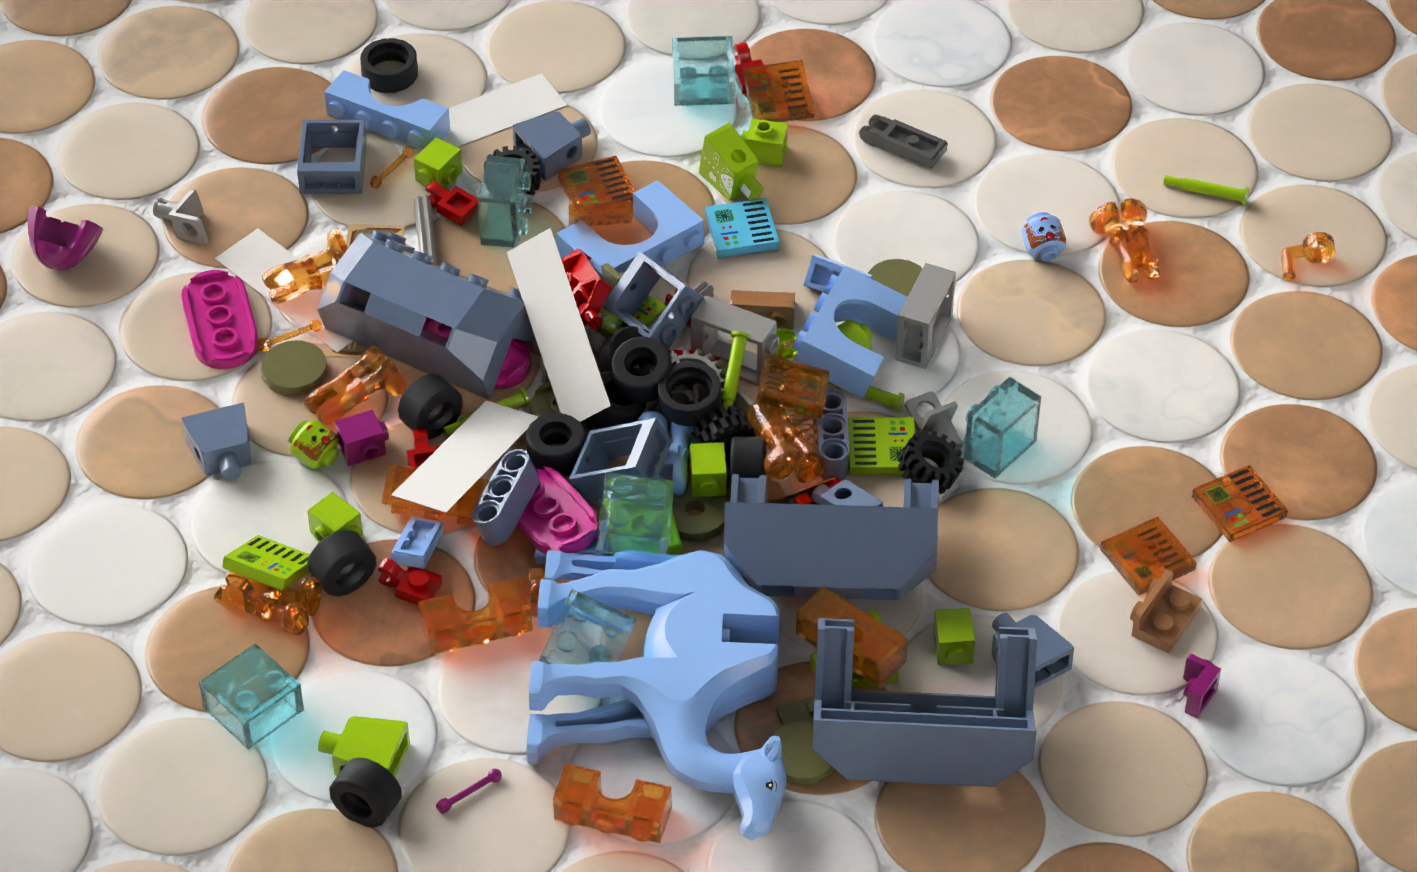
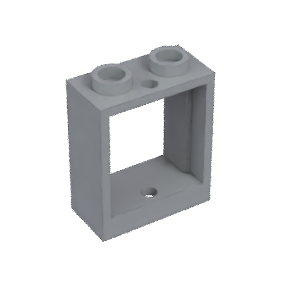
M925 263L898 315L895 360L923 369L928 367L953 317L955 271Z
M706 295L691 316V350H697L699 347L702 350L703 357L712 352L714 357L721 358L725 369H728L732 344L718 340V330L730 335L732 331L750 334L749 342L757 344V354L748 350L744 351L739 380L761 388L766 381L765 377H773L767 375L766 372L776 373V371L768 370L767 367L778 369L779 360L776 359V350L779 345V336H776L777 321Z

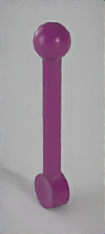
M495 768L491 769L488 772V776L449 799L443 798L439 800L436 804L437 810L444 814L451 809L453 804L488 783L499 782L502 778L501 771Z

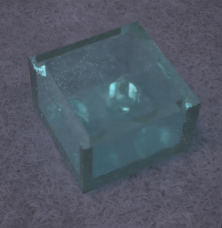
M732 36L672 38L674 106L735 104V65Z
M487 157L478 196L481 245L515 248L519 246L521 235L526 236L528 217H525L526 213L531 214L533 198L532 195L527 194L531 187V172H526L524 158Z
M1008 377L1001 385L994 386L987 397L979 404H974L966 414V435L963 440L965 444L964 459L996 479L1037 441L1041 396L1011 377Z
M606 472L601 493L596 552L615 555L619 551L637 550L666 554L670 540L674 481Z
M571 589L538 662L574 665L595 662H617L636 618Z
M256 643L199 682L203 708L248 750L304 711L301 684Z

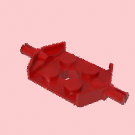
M575 249L561 260L584 327L589 325L591 329L597 330L600 328L597 323L602 326V319L598 316V313L612 287L602 280L590 263L592 258L581 249Z

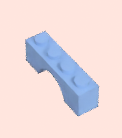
M343 70L324 91L327 115L341 120H365V129L410 144L415 148L424 149L435 137L443 140L450 131L449 108L423 98L403 106L383 104L372 97L370 79Z

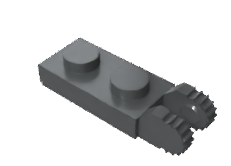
M874 114L869 119L868 123L870 126L864 125L859 130V136L863 142L869 143L871 146L878 145L930 168H933L947 151L948 142L896 119L891 120Z

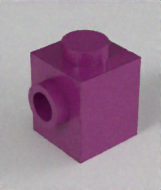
M373 409L335 421L336 434L339 437L338 445L348 466L386 455L385 441L389 440L388 429L384 421H378Z

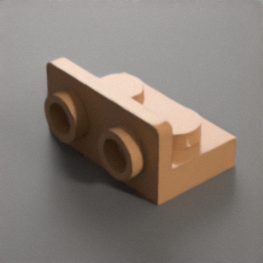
M731 290L729 304L777 321V329L793 330L795 293Z
M1166 569L1160 579H1153L1147 590L1145 600L1143 602L1138 601L1135 604L1130 620L1133 621L1131 636L1169 654L1200 610L1202 598L1172 585L1173 572Z

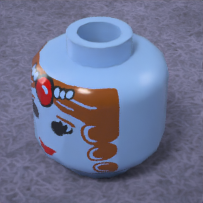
M1047 212L1031 215L1027 218L1026 223L1021 229L1027 253L1032 258H1041L1045 262L1052 261L1060 255L1059 253L1067 244L1061 221L1056 216L1050 215Z

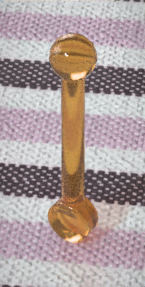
M405 147L402 150V155L379 176L375 175L372 177L370 186L378 189L382 184V180L406 158L413 157V148Z
M313 319L307 326L272 339L261 338L257 343L258 349L266 352L271 348V345L309 331L318 332L322 328V323L320 320Z

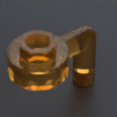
M1315 232L1306 236L1301 245L1283 248L1281 251L1283 278L1290 281L1296 277L1295 258L1305 257L1307 261L1317 264L1331 260L1335 255L1334 238L1328 233Z
M529 568V576H522L523 597L530 596L531 603H538L543 569ZM559 580L555 582L561 584L571 582L572 580Z

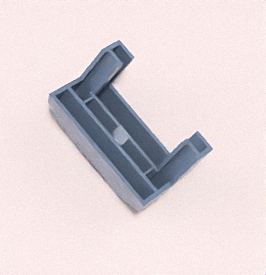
M374 230L373 234L360 233L330 272L317 308L325 329L425 373L439 375L448 383L490 400L512 339L532 341L533 329L519 289L511 287L510 292L496 290L487 286L489 280L470 274L468 278L459 274L461 270L459 267L442 262L441 266L432 263V256L416 251L414 247L405 244L406 238L391 232L386 234L378 230ZM427 317L452 327L448 340L423 329Z
M732 474L730 502H725L724 510L725 558L738 569L742 578L750 587L766 596L901 600L936 571L939 480H932V483H911V479H904L903 507L768 503V492H766L767 475H760L759 478H739V474Z
M818 618L812 750L847 780L994 787L1034 760L1037 732L1033 713L1037 651L1035 628L999 627L995 696L852 689L854 620Z

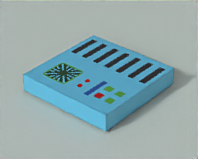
M766 198L705 207V217L717 258L779 250L780 241Z

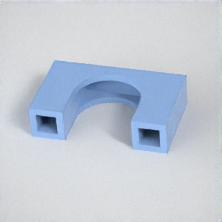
M657 180L633 193V216L653 233L649 239L632 245L614 244L600 237L581 220L556 233L557 248L561 259L572 253L575 249H581L592 258L590 263L603 280L601 265L608 263L619 274L623 273L628 269L639 251L663 266L691 250H695L704 244V220Z
M844 265L839 276L832 274L824 290L828 295L824 293L820 295L814 307V310L818 313H810L803 327L807 333L802 330L800 331L792 347L797 350L792 363L863 399L884 357L847 338L838 329L836 322L852 320L858 324L863 323L870 330L894 341L897 335L898 315L907 296Z

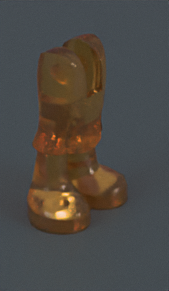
M1133 198L1123 200L1119 211L1115 202L1105 203L1092 212L1089 217V225L1096 234L1108 233L1110 237L1109 244L1114 249L1121 272L1129 283L1138 281V268L1141 267L1148 279L1160 276L1159 261L1149 242V231L1144 226L1148 217L1146 206L1140 200ZM1122 225H1124L1126 228H1129V230L1123 229Z
M338 227L327 233V247L313 255L307 253L300 259L273 267L262 275L265 286L269 288L268 295L273 304L289 301L308 291L321 290L323 286H326L330 272L348 249Z
M372 346L365 350L361 358L350 368H344L338 377L309 394L304 400V406L309 412L317 414L318 421L324 425H329L342 418L358 404L369 400L368 396L377 390L385 389L389 394L399 396L407 388L403 377L394 363L388 358L385 360L382 351Z
M753 403L748 407L747 415L751 426L759 437H763L765 445L771 450L764 461V472L770 480L775 482L782 481L793 472L799 482L806 484L815 481L821 476L825 467L822 456L815 447L803 438L802 431L794 427L783 407L773 404L768 409L765 403Z
M229 571L225 577L227 585H221L217 589L214 599L226 608L256 615L263 621L270 620L281 625L285 632L300 635L308 627L309 616H315L318 610L322 588L319 584V578L307 576L299 583L298 588L287 587L281 591Z

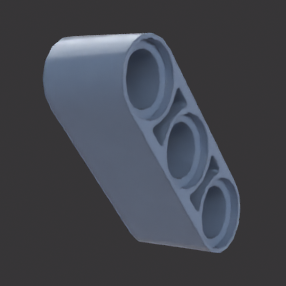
M834 388L820 391L816 399L818 473L823 480L839 477L842 481L848 476L849 469L847 401L845 394Z
M515 449L503 456L472 511V519L487 545L496 546L508 540L539 485L538 473L529 454L525 450Z

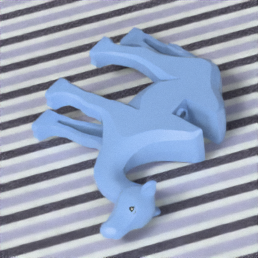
M547 550L544 580H540L538 627L552 628L558 620L567 614L602 607L631 610L652 615L653 618L646 634L644 657L620 662H595L582 665L547 664L545 662L532 661L529 683L530 710L543 711L548 703L558 695H582L596 699L617 697L626 700L578 713L530 714L527 737L528 764L539 765L545 755L555 747L573 743H609L627 738L655 740L668 770L677 780L700 790L734 795L743 819L741 823V834L743 837L755 840L768 835L772 830L777 811L782 804L787 784V773L782 757L780 737L775 735L770 737L764 746L758 750L728 754L714 750L708 744L707 735L721 717L748 704L767 698L776 692L779 652V608L770 597L750 587L742 578L738 569L727 558L718 553L699 550L684 555H668L625 550L615 553L614 556H595Z

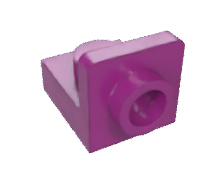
M1190 654L1186 659L1183 679L1188 683L1183 696L1187 697L1184 712L1198 718L1218 690L1221 668L1215 666L1209 660L1202 659L1194 654Z

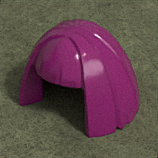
M36 206L30 207L28 212L30 246L37 260L49 269L67 270L76 266L91 252L102 234L103 228L89 220H82L80 226L66 221L62 223L59 219L47 216V210Z

